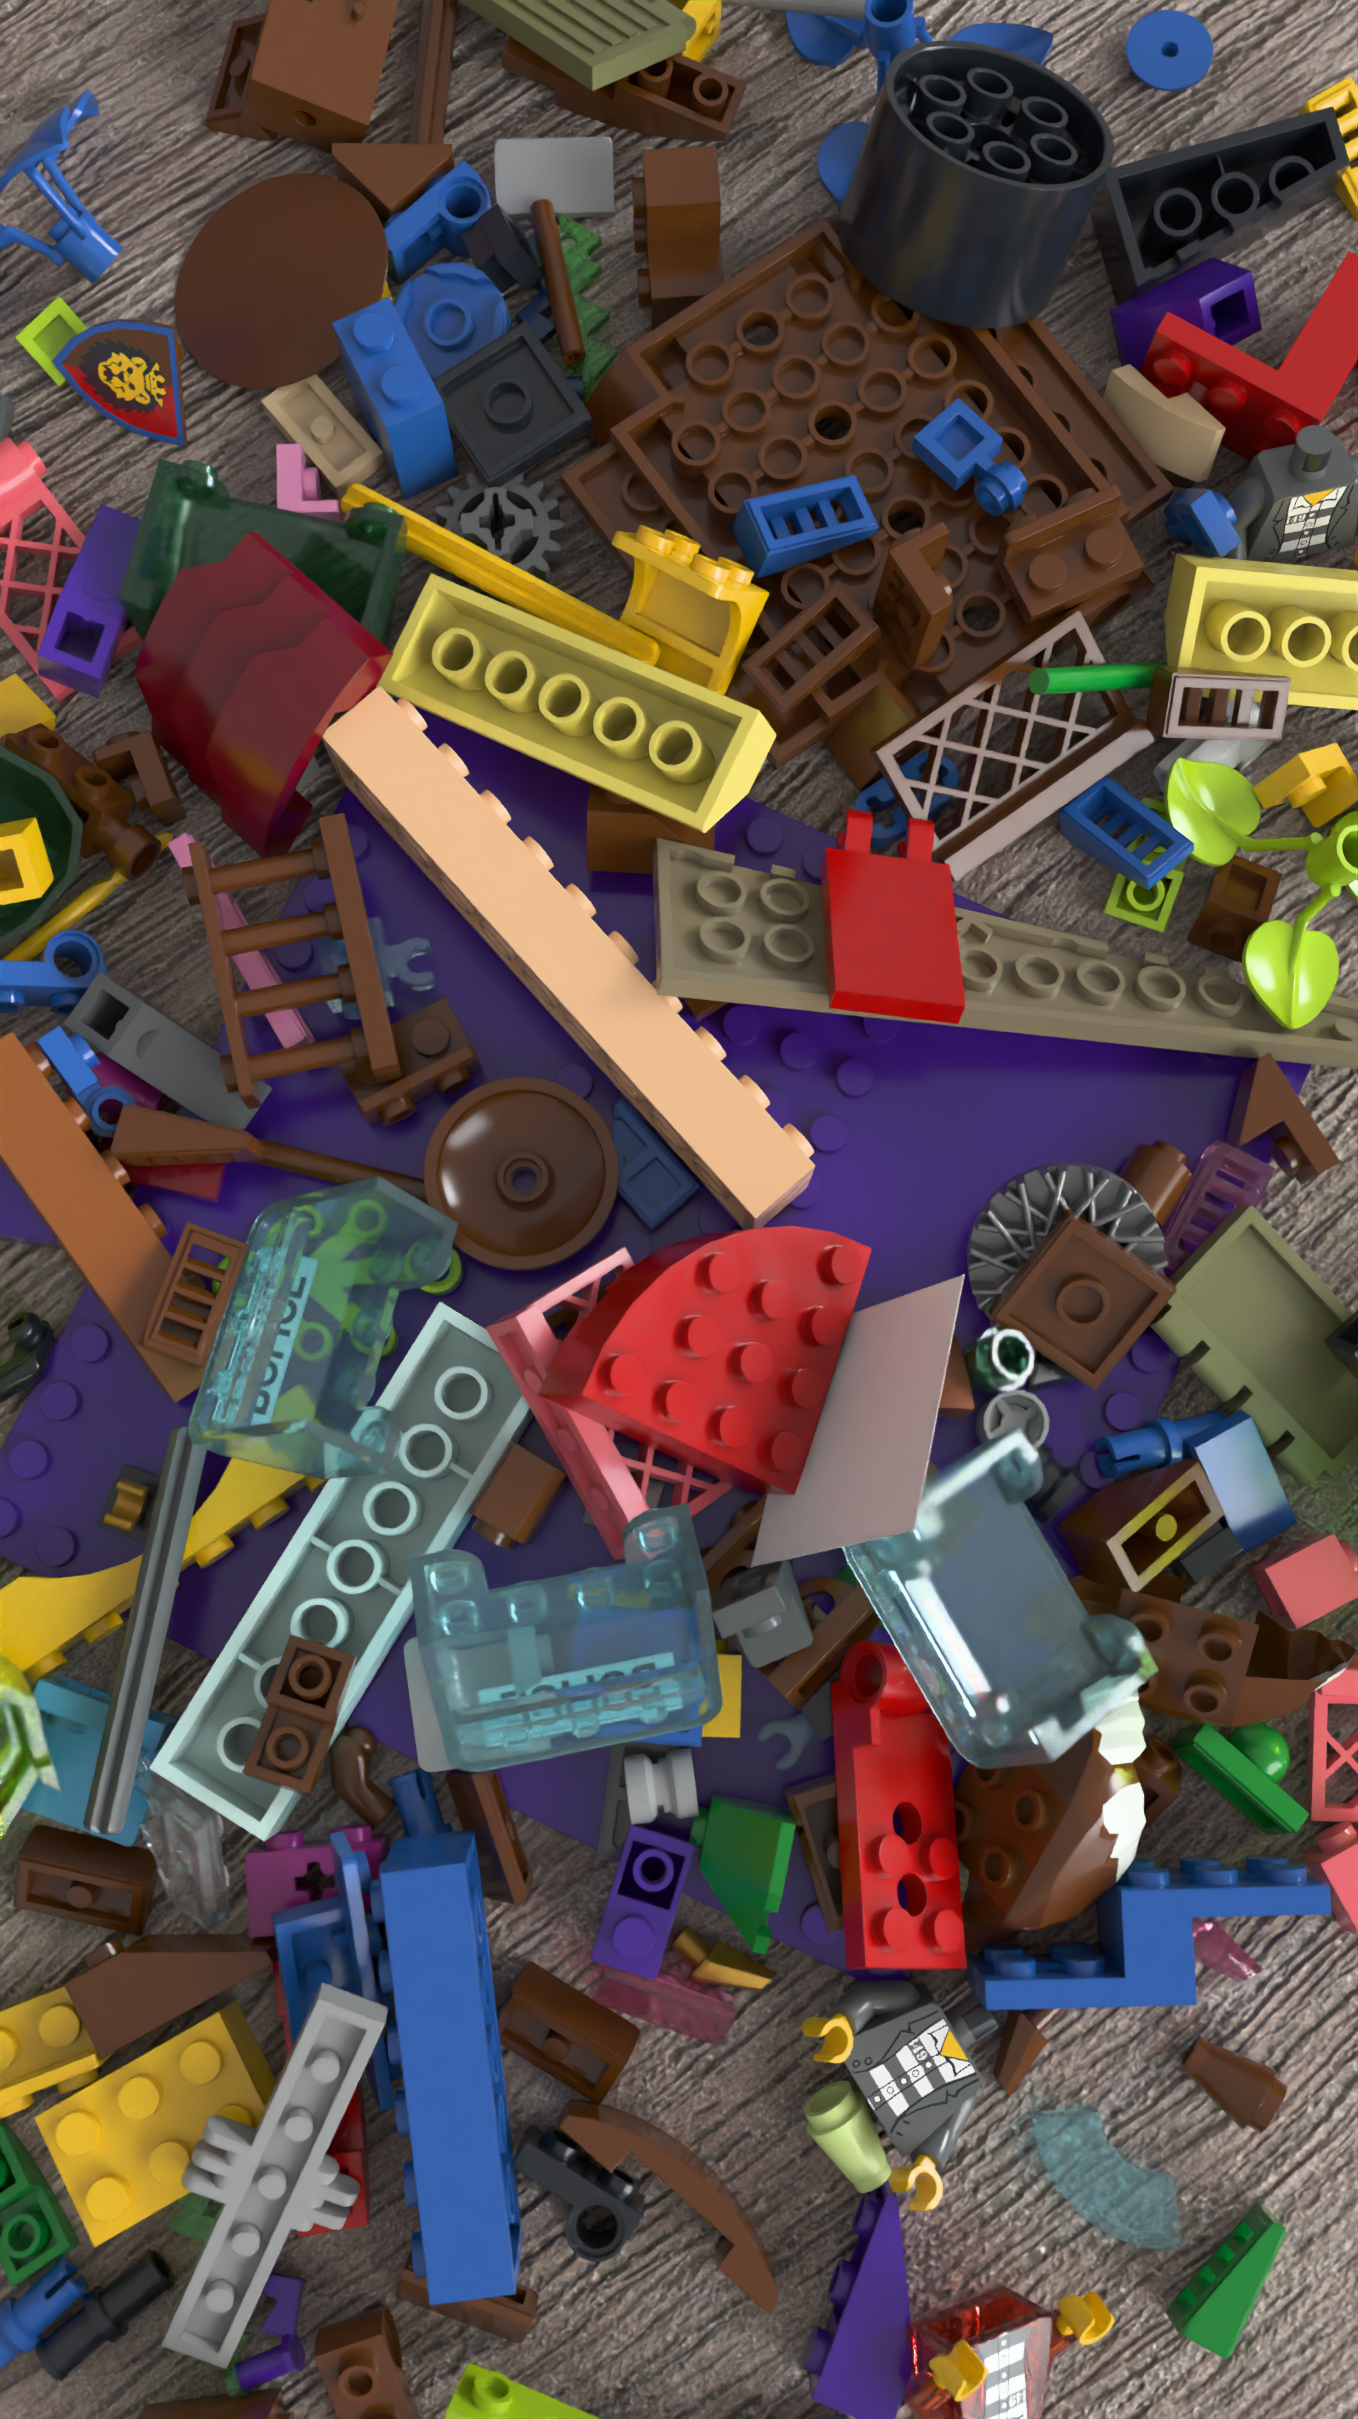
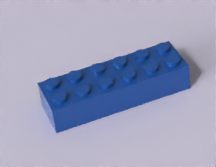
M476 1829L395 1839L386 1861L379 1864V1879H372L371 1907L374 1922H386L387 1949L380 1950L379 1976L383 1994L394 1993L395 2019L388 2020L387 2045L391 2065L402 2064L403 2090L396 2091L395 2113L399 2136L410 2135L411 2161L404 2163L403 2179L407 2207L418 2206L420 2232H413L414 2275L416 2279L427 2278L430 2305L513 2295L516 2293L523 2229L516 2169L512 2167L514 2152Z

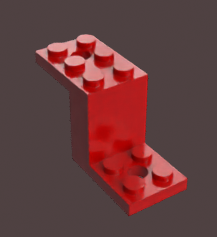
M1348 252L1278 371L1168 311L1154 334L1139 373L1167 399L1188 393L1226 428L1220 445L1246 458L1249 464L1252 458L1263 450L1295 444L1297 434L1302 428L1309 425L1319 426L1352 369L1354 367L1358 368V256Z

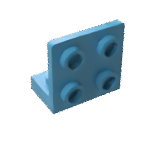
M62 1675L39 1679L29 1706L44 1712L11 1795V1803L19 1808L127 1847L134 1845L138 1841L161 1779L159 1774L149 1768L180 1718L150 1707L124 1828L120 1833L114 1835L94 1833L84 1828L83 1821L112 1693Z

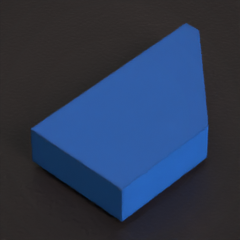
M623 1099L616 1103L613 1142L619 1167L617 1193L652 1231L697 1193L700 1186Z

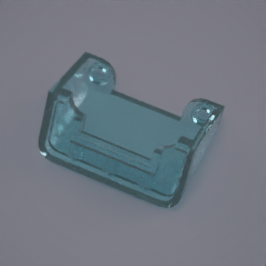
M1021 1428L998 1434L926 1477L915 1531L842 1547L847 1562L950 1742L969 1763L983 1769L1054 1762L1159 1670L1144 1644L1140 1631L1131 1622L1112 1614L1088 1615L1023 1502L1041 1489L1043 1470L1038 1453L1029 1444Z

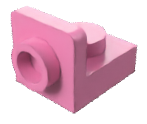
M301 443L276 444L277 514L287 541H297L308 546H321L329 543L331 540L347 538V525L343 512L340 509V503L337 500H321V483L318 468L308 466Z

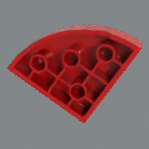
M798 1226L706 1233L662 1247L623 1271L605 1288L607 1294L594 1306L589 1315L578 1319L559 1346L538 1395L746 1492L795 1495L872 1248L834 1232Z

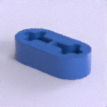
M929 752L916 755L899 767L905 778L919 781V773H924ZM942 754L938 775L942 778L940 786L956 789L959 783L958 771L954 763ZM883 777L857 797L853 810L870 812L869 807L874 806L876 810L881 812L896 802L898 803ZM910 787L912 792L916 789L915 787ZM933 792L927 817L928 821L942 812L951 803L953 796L942 793L936 795ZM901 807L892 813L889 822L890 828L886 829L881 823L873 825L870 847L886 848L907 836V818Z

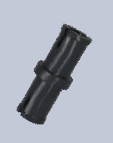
M147 2249L141 2258L105 2288L95 2286L84 2296L83 2307L46 2338H42L36 2345V2353L42 2366L55 2380L60 2379V2381H63L73 2369L106 2341L115 2343L128 2333V2323L166 2290L169 2291L175 2286L174 2275L163 2257L156 2250Z

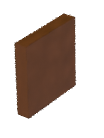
M1067 1209L989 1308L988 1313L990 1319L1096 1391L1175 1294L1177 1288L1173 1281L1070 1209Z

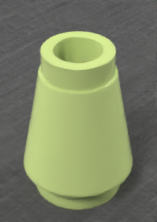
M847 2081L831 2083L816 2092L807 2101L803 2110L808 2119L806 2124L807 2133L846 2178L853 2183L859 2193H867L881 2186L889 2178L892 2170L886 2160V2155L864 2094L861 2091H854Z

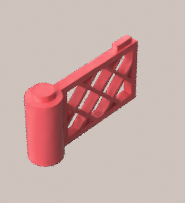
M6 436L0 441V550H7L3 580H0V627L38 675L37 654L55 609V602L58 600L63 589L58 588L62 558L76 560L86 537L40 479L48 470L34 449L26 440L16 446ZM45 507L56 520L53 544L21 540L24 521ZM10 531L9 538L2 537ZM66 535L77 548L64 546ZM19 552L51 557L46 586L15 582ZM139 589L130 613V617L136 624L123 633L112 664L144 642L152 623L151 620L157 613V609L141 589ZM13 594L44 598L40 628L13 624L9 618ZM25 638L38 639L36 652ZM38 675L58 702H61L76 691L73 688Z

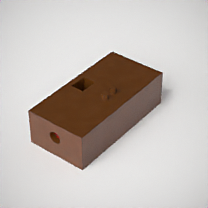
M269 0L240 119L331 154L332 143H362L369 126L399 0Z

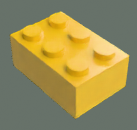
M237 2000L232 2001L61 2099L34 2117L94 2248L191 2192L182 2185L181 2177L187 2164L193 2162L191 2155L197 2142L203 2139L202 2130L210 2116L220 2115L253 2128L257 2127L277 2081Z

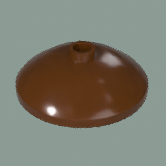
M512 1077L484 1084L461 1097L450 1107L437 1124L430 1138L424 1160L423 1176L430 1210L441 1230L455 1246L468 1256L486 1265L505 1270L528 1271L547 1268L561 1263L580 1252L596 1237L613 1209L618 1190L619 1167L612 1136L598 1112L586 1100L569 1088L555 1082L533 1077ZM521 1171H530L536 1175V1184L529 1191H519L513 1187V1179Z

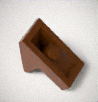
M1270 1052L1259 1058L1242 1072L1224 1148L1225 1156L1266 1132L1272 1140L1270 1151L1275 1162L1288 1176L1294 1175L1300 1185L1340 1163L1337 1155Z

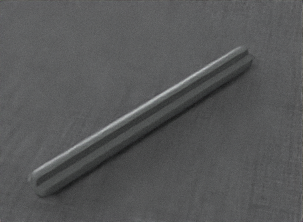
M175 1426L170 1431L83 1821L84 1828L94 1833L114 1835L120 1833L124 1828L209 1441L208 1434L200 1429Z

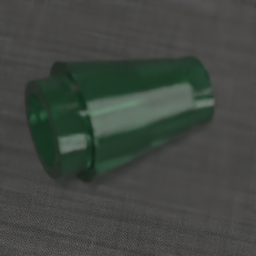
M1003 1327L989 1328L961 1350L972 1393L1016 1390L1025 1383L1034 1368L1035 1357L1030 1342L1022 1333L1013 1329H1005Z

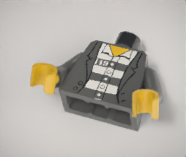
M1309 425L1302 428L1297 434L1295 444L1263 450L1252 458L1243 480L1225 498L1235 512L1237 522L1232 526L1242 543L1222 558L1275 563L1353 546L1355 537L1358 536V456L1349 455L1341 438L1334 436L1327 428L1318 425ZM1357 548V550H1356V552H1355V554H1354V563H1355L1357 569H1358V548Z
M905 1980L861 1981L830 2008L827 2018L813 2016L807 2018L802 2024V2031L804 2036L819 2038L825 2035L824 2045L819 2052L814 2053L812 2056L813 2060L830 2063L844 2061L902 2159L911 2154L910 2158L913 2165L900 2166L891 2172L889 2185L892 2191L906 2192L915 2182L916 2194L909 2203V2210L926 2211L934 2209L939 2204L943 2191L939 2174L942 2173L977 2101L976 2092L984 2082L983 2077L966 2049L999 2028V2025L990 2010L984 2008L974 1992L943 2012L925 1983L912 1985Z

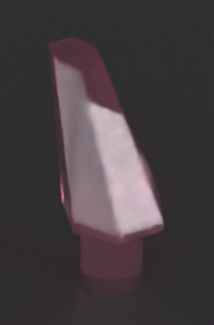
M1201 1917L1192 1918L1195 1961L1238 1981H1245L1263 1970L1221 1928L1217 1921L1204 1923Z

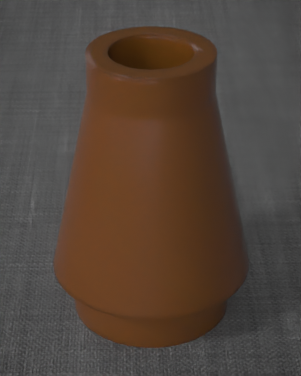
M1198 2035L1192 2042L1179 2067V2071L1190 2077L1241 2129L1248 2125L1257 2132L1262 2133L1275 2117L1287 2092V2085L1275 2078L1276 2070L1274 2068L1213 2044L1201 2035Z

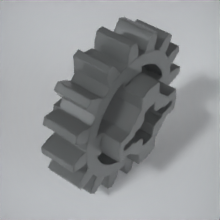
M473 472L467 474L469 489L465 492L453 486L447 489L451 507L436 506L434 512L437 525L546 583L551 581L550 567L547 563H562V546L558 543L565 541L566 538L564 521L557 520L560 518L559 503L556 498L545 500V486L542 481L539 480L527 488L524 486L523 473H521L501 487L488 488L485 482H480L479 478ZM498 521H502L504 537L501 538L500 550L496 549L494 534L497 533ZM452 574L453 583L463 587L469 584ZM473 585L475 592L484 596L487 595V592Z

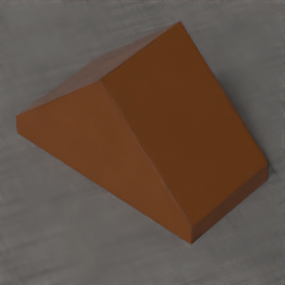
M332 143L331 154L337 179L352 186L367 199L376 211L383 226L391 216L398 212L406 211L423 196L434 178L443 173L448 174L455 167L452 144Z

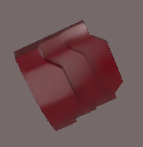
M249 532L224 561L180 570L150 625L134 674L152 715L151 731L158 744L188 770V778L221 808V820L262 858L289 852L313 807L295 789L334 714L352 709L375 690L393 653L257 532Z

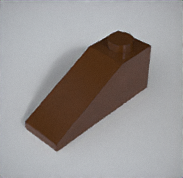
M249 1934L146 1935L125 1948L118 1936L83 1956L82 1960L87 1969L66 1982L64 1986L100 2059L272 1965L278 1960L274 1936L249 1938Z

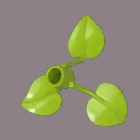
M1180 757L1172 763L1167 775L1164 807L1167 823L1194 843V851L1189 854L1192 859L1213 867L1222 866L1233 858L1238 846L1247 852L1306 849L1309 852L1305 864L1306 873L1314 884L1322 887L1321 892L1296 917L1293 927L1281 920H1271L1258 926L1249 935L1242 953L1244 977L1256 999L1282 1027L1290 1030L1300 1028L1311 1022L1322 1011L1330 999L1338 979L1339 958L1334 941L1323 932L1306 931L1309 921L1331 899L1341 894V887L1345 886L1348 893L1358 901V810L1349 812L1338 819L1332 827L1330 835L1326 838L1314 832L1306 837L1252 839L1247 835L1257 828L1261 816L1259 800L1252 789L1253 785L1238 771L1223 764L1191 761Z

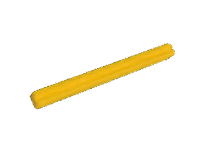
M353 483L348 487L346 495L341 499L340 509L347 518L509 605L649 665L655 666V663L658 661L661 649L654 639L360 483Z

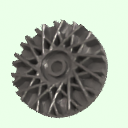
M1077 1162L1050 1163L1031 1168L1014 1176L1000 1186L985 1202L970 1232L967 1246V1267L971 1289L976 1297L980 1311L983 1309L989 1318V1308L1067 1209H1070L1165 1276L1163 1267L1167 1266V1258L1163 1249L1165 1241L1158 1226L1159 1224L1147 1202L1124 1179L1103 1168ZM989 1318L991 1327L994 1330L1001 1329L1003 1337L1007 1341H1010L1011 1337L1022 1342L1025 1351L1032 1353L1035 1350Z

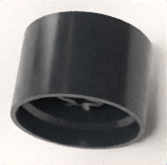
M932 41L912 46L897 55L890 63L839 212L837 227L841 245L852 264L871 284L893 300L920 314L946 323L973 328H1004L1025 323L1042 313L1051 301L1110 167L1114 155V144L1110 129L1098 109L1077 88L1051 70L1025 57L1000 48L965 41Z

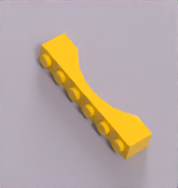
M298 1385L277 1400L267 1436L245 1430L241 1431L234 1455L216 1489L191 1519L180 1572L195 1562L203 1569L225 1556L235 1547L230 1539L232 1536L251 1523L256 1531L280 1518L290 1509L285 1500L306 1485L311 1493L326 1485L348 1450V1446L309 1389ZM143 1554L127 1563L93 1574L63 1578L41 1576L18 1577L0 1590V1675L4 1681L9 1683L25 1680L29 1677L33 1685L37 1684L39 1679L48 1678L68 1663L63 1653L83 1639L87 1641L89 1646L94 1645L119 1629L124 1624L119 1614L132 1606Z

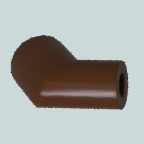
M354 1725L345 1732V1735H338L329 1750L331 1783L335 1793L367 1824H370V1827L374 1828L396 1803L369 1778L368 1758L377 1749L375 1736L366 1727Z

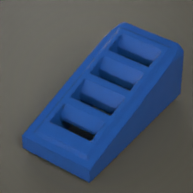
M855 474L744 500L733 523V533L749 569L754 572V578L781 572L874 536L879 529ZM839 502L847 522L839 523L831 503ZM814 510L822 528L816 529L809 511ZM790 519L796 535H790L785 520Z
M1107 775L1058 811L1060 831L1063 837L1080 850L1146 890H1149L1194 851V843ZM1106 815L1112 817V819H1110L1101 828L1096 826V824ZM1123 825L1130 827L1116 840L1110 837ZM1141 835L1148 838L1132 853L1126 850ZM1159 845L1167 849L1150 865L1146 866L1141 862Z

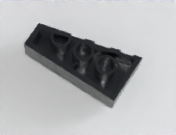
M1333 106L1108 169L1089 214L1117 306L1211 257L1219 260L1227 257L1327 199L1350 165Z

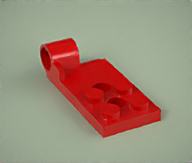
M868 1640L859 1641L849 1648L843 1658L840 1669V1681L831 1682L846 1969H967L948 1716L941 1709L937 1692H935L937 1676L933 1660L925 1650L919 1647ZM895 1809L900 1814L903 1823L902 1838L896 1835L893 1827V1813ZM900 1880L903 1882L908 1895L906 1910L901 1908L897 1897V1888Z

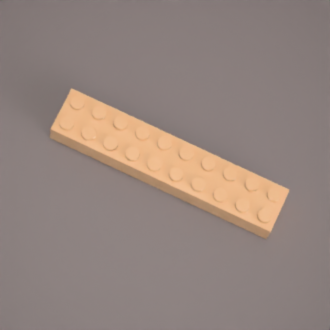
M379 685L327 728L322 737L340 781L744 1230L762 1228L808 1187L815 1168V1164L809 1159L814 1154L810 1143L790 1123L783 1128L776 1123L765 1110L770 1105V1102L759 1086L747 1075H743L737 1080L721 1062L726 1057V1053L718 1041L702 1026L693 1031L679 1016L678 1012L683 1007L677 997L657 995V979L650 984L634 966L639 961V957L630 944L616 931L607 936L591 919L596 914V910L588 898L572 883L564 889L552 876L549 870L554 865L547 853L530 836L521 841L506 825L511 820V817L505 807L489 790L486 789L479 795L465 780L464 777L469 774V771L449 745L443 743L439 748H436L426 737L423 731L427 728V724L415 707L404 697L395 702Z

